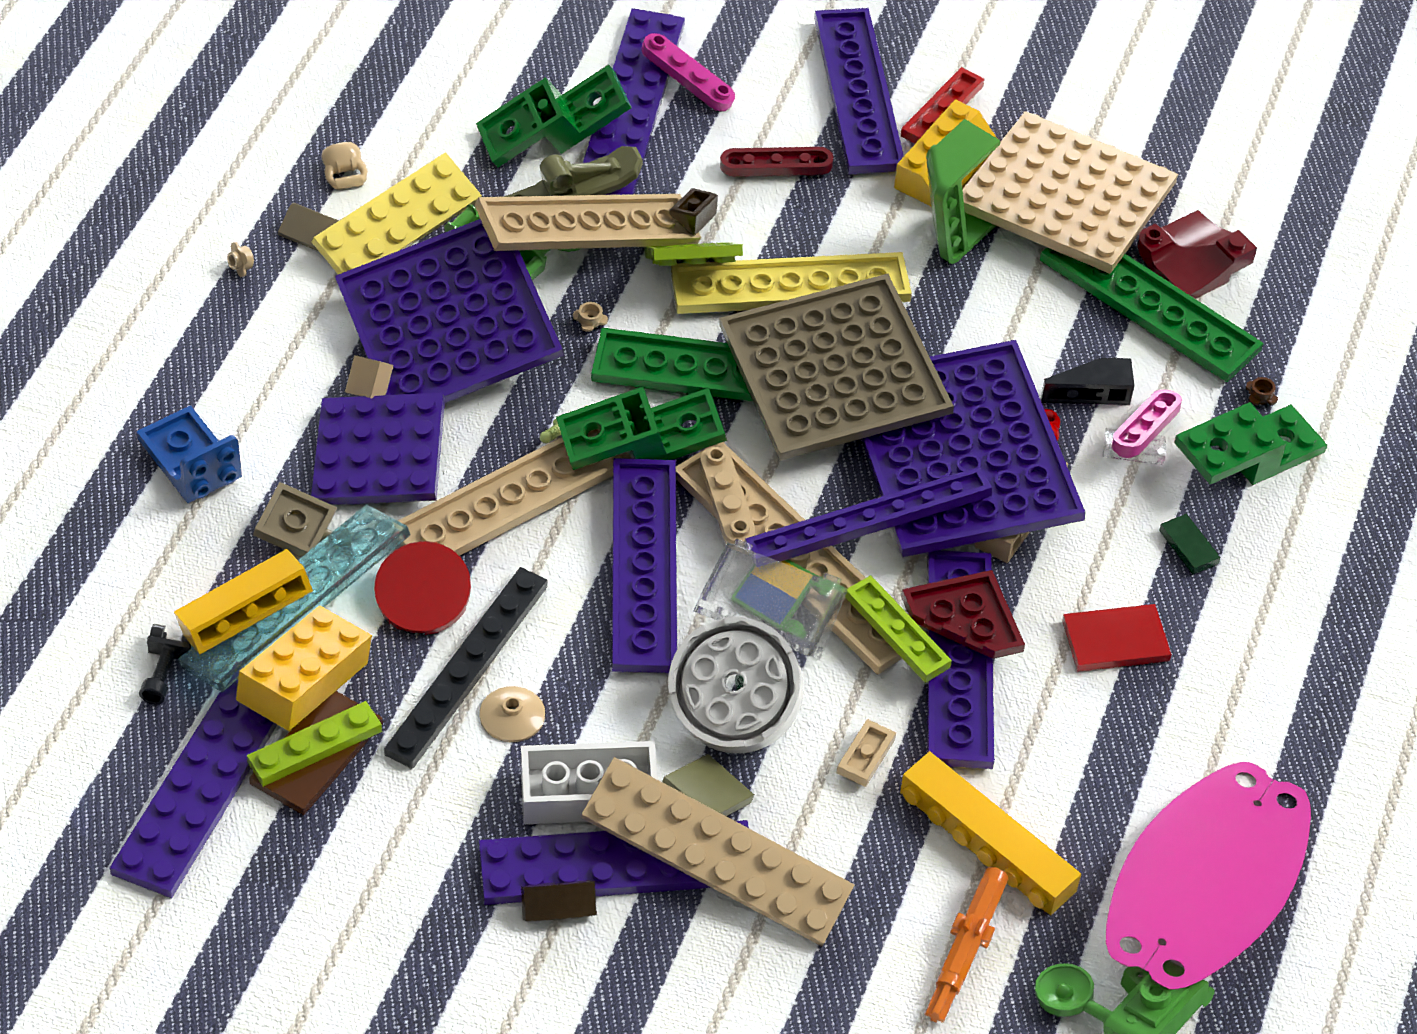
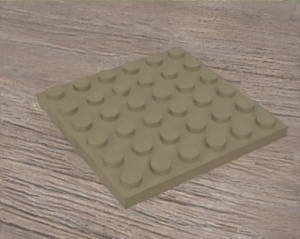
M889 274L719 318V326L780 461L953 414L954 406Z

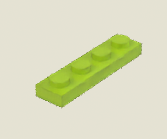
M871 575L846 589L845 598L925 683L951 667L952 660Z
M364 701L248 754L247 762L262 787L381 733L382 724L367 701Z

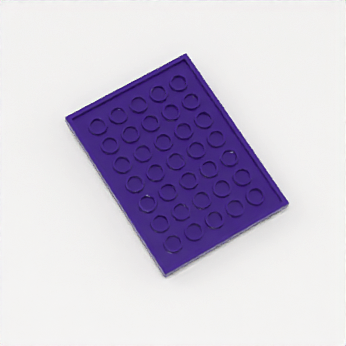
M1017 340L930 356L954 406L953 414L861 439L881 497L976 467L981 468L992 486L991 497L892 527L902 558L1085 521V509Z

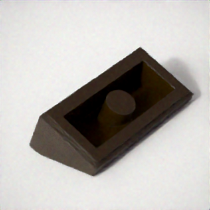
M692 188L669 210V215L691 234L696 235L716 215L718 195Z

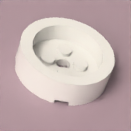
M724 617L721 620L702 625L694 630L676 651L668 677L671 702L679 720L701 743L726 753L753 752L769 746L782 737L791 727L799 713L804 692L801 668L787 641L772 627L747 617ZM733 674H738L744 679L743 688L741 687L737 691H729L726 688V680Z

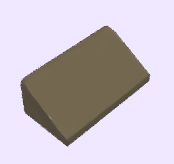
M292 203L278 230V235L318 251L312 244L313 238L339 220Z

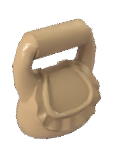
M352 142L336 143L322 151L325 177L332 188L340 190L361 186L366 182L368 171L361 159L360 149L356 144ZM359 170L361 173L358 175H352L342 178H333V175L335 173L339 174L341 172Z

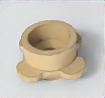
M237 242L231 243V252L227 256L228 264L231 269L237 271L240 277L246 276V270L253 267V254L249 247H240Z
M595 302L583 303L579 310L573 312V319L579 321L582 325V330L586 332L592 331L599 325H606L608 323V317L602 314V307Z

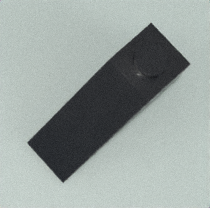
M1099 358L1045 378L1040 398L1041 403L1130 405L1135 386L1131 358Z

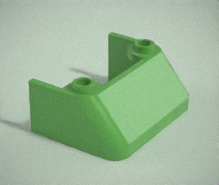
M966 119L960 122L938 144L933 145L926 155L932 216L940 257L950 264L958 262L996 226L965 213L962 180L1001 143L999 139Z

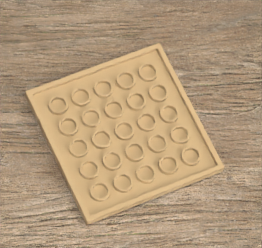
M1025 111L1000 142L1001 144L991 153L963 188L965 213L1111 274L1175 185L1178 174L1165 167L1155 165L1138 156L1121 151L1114 146L1104 144L1087 135H1082L1063 125L1053 123L1036 114Z

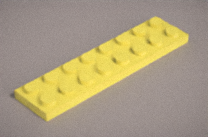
M903 252L736 260V262L677 263V265H671V278L677 314L751 310L884 274H889L902 302H911L912 295Z

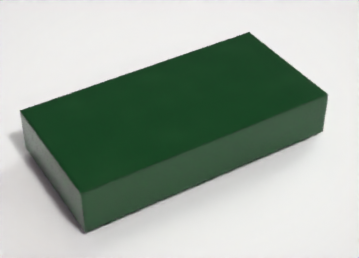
M1187 513L1160 525L1159 531L1193 575L1219 564L1221 557Z

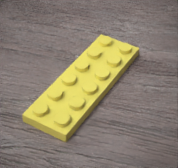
M445 152L316 235L312 240V244L336 273L341 274L410 247L463 212L467 205H474L478 197H482V195Z

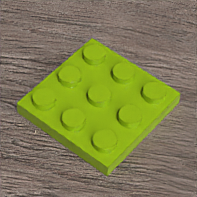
M734 242L645 247V258L652 260L653 264L659 266L677 265L676 259H681L682 263L706 264V258H710L711 261L718 263L736 262L735 256H743V244Z

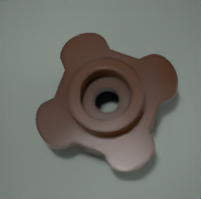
M1258 377L1253 381L1247 382L1246 390L1250 394L1248 401L1253 405L1276 404L1278 397L1274 394L1276 389L1275 383L1266 377Z

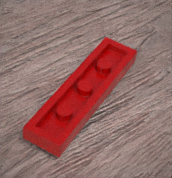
M961 67L901 128L900 137L916 144L955 99L967 104L984 87L985 78Z

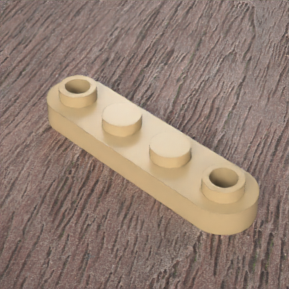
M708 447L701 453L700 469L723 539L733 549H747L745 539L755 536L756 528L732 457L723 447Z

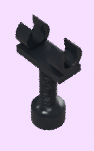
M160 624L152 625L150 635L147 638L148 653L158 654L160 657L152 678L145 679L139 691V696L142 700L154 705L162 704L165 700L168 687L164 681L173 658L192 661L193 653L196 651L183 635L181 641L166 639L167 632H164L166 626Z

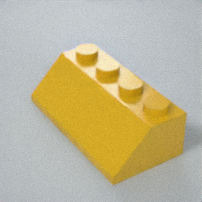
M955 99L898 162L894 189L931 207L926 159L928 150L933 145L938 144L964 119L997 138L980 111ZM987 156L975 169H973L962 180V189L967 185V183L971 180V178L975 175V173L979 170V168L983 165V163L987 160L989 156Z

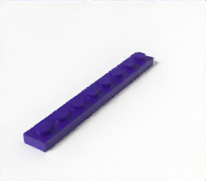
M976 467L746 538V548L756 568H762L991 497L992 486L981 468Z

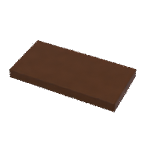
M335 691L293 727L285 737L359 703ZM375 713L381 724H383V717ZM370 738L262 787L253 773L249 777L250 785L304 816Z

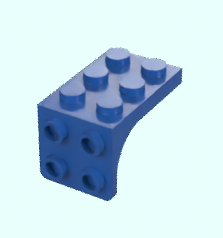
M191 405L136 431L139 442L187 504L207 496L210 492L220 487L232 484L242 477L238 439L234 435H230L218 440Z

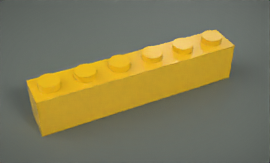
M929 751L903 774L900 793L909 804L916 805L927 814L932 823L943 827L949 832L959 845L966 846L976 854L985 866L995 867L1004 871L1009 877L1007 884L1020 890L1035 907L1043 909L1051 916L1077 892L1081 873L933 753Z

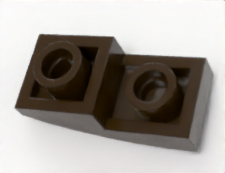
M584 880L560 884L544 883L521 886L523 921L557 920L597 915L595 881Z

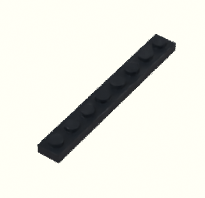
M519 567L384 747L385 756L411 769L416 766L546 590L548 579Z

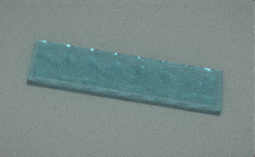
M366 504L298 560L305 568L313 592L200 655L192 646L189 652H186L178 659L182 669L218 691H225L238 680L239 671L319 605L322 607L328 605L411 535L407 525Z

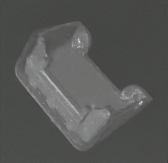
M736 538L733 544L727 542L698 598L694 612L717 621L724 617H747L758 620L776 630L787 641L792 650L820 660L847 592V588L840 585L842 579L825 572L821 578L751 551L753 548L752 544Z

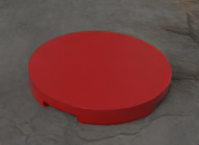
M413 542L396 549L383 561L375 578V597L382 615L395 628L429 635L449 628L464 614L470 599L471 579L464 561L452 549L435 542Z

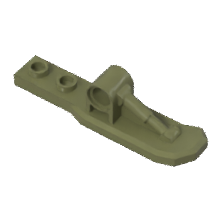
M621 146L607 156L588 163L571 164L570 161H564L560 155H550L540 164L542 180L531 187L504 197L606 195L622 189L637 179L643 166V160L637 148L630 146Z

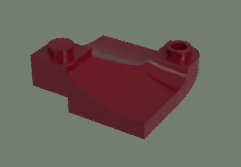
M1199 210L1161 228L1155 223L1143 229L1139 234L1137 243L1139 254L1151 271L1195 299L1229 283L1231 274L1253 264L1257 247L1240 230L1235 232L1225 230L1209 220Z

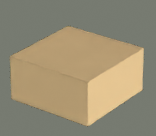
M354 355L345 392L357 396H366L371 399L374 396L386 395L394 365Z

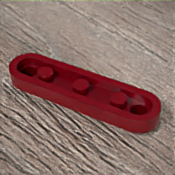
M824 147L730 148L723 151L720 156V169L724 174L733 177L823 175L831 171L834 157L832 152Z

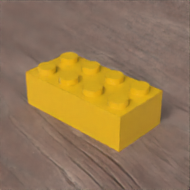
M319 605L239 671L236 700L290 731L368 664L372 635Z

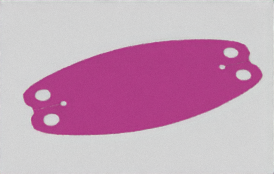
M1239 762L1211 773L1173 799L1140 834L1119 873L1106 924V945L1111 958L1125 966H1138L1149 972L1152 980L1168 989H1180L1207 978L1246 950L1267 929L1282 910L1302 868L1311 821L1310 802L1305 790L1290 782L1273 780L1264 769L1251 762ZM1238 773H1248L1256 779V785L1250 788L1243 787L1236 781V775ZM1282 793L1292 795L1297 800V806L1291 809L1284 808L1279 805L1276 798ZM1260 800L1262 805L1255 806L1253 801ZM1124 937L1137 939L1141 944V951L1135 954L1125 952L1120 946V940ZM1164 939L1166 941V945L1162 946L1158 944V940ZM1167 960L1180 962L1184 967V974L1179 977L1168 975L1163 970V963Z

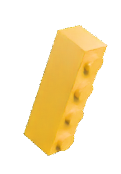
M286 549L175 610L174 614L183 636L200 655L313 592L304 566Z

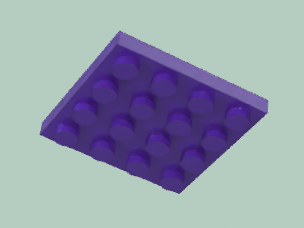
M444 394L374 396L372 399L366 396L322 398L311 496L331 505L437 501L445 407Z

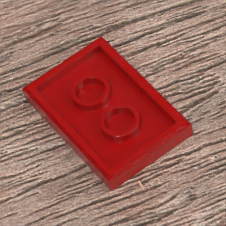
M1155 604L1063 614L1062 623L1077 672L1167 662L1171 659L1172 654Z

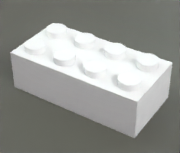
M655 741L521 746L523 823L588 822L582 819L581 815L614 757L658 780Z

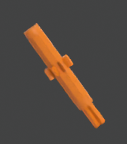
M988 867L985 870L966 915L958 913L954 920L950 933L956 935V938L936 982L937 987L925 1012V1015L931 1017L930 1020L933 1022L945 1021L955 996L961 990L979 947L982 946L987 949L993 937L995 927L989 926L1009 879L1008 875L998 868Z

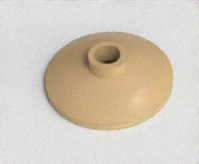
M508 686L499 688L491 692L483 700L480 707V722L484 730L493 738L504 742H520L533 737L539 732L545 721V708L541 699L532 691L522 687Z

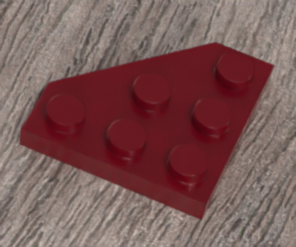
M992 570L902 589L901 598L908 615L918 625L993 659L1024 652V640Z

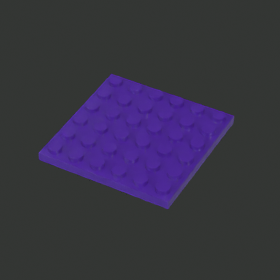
M481 219L335 276L367 358L394 365L386 395L443 393L445 403L565 356L519 250L495 251Z

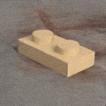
M867 719L838 764L836 773L866 787L894 743L896 732Z

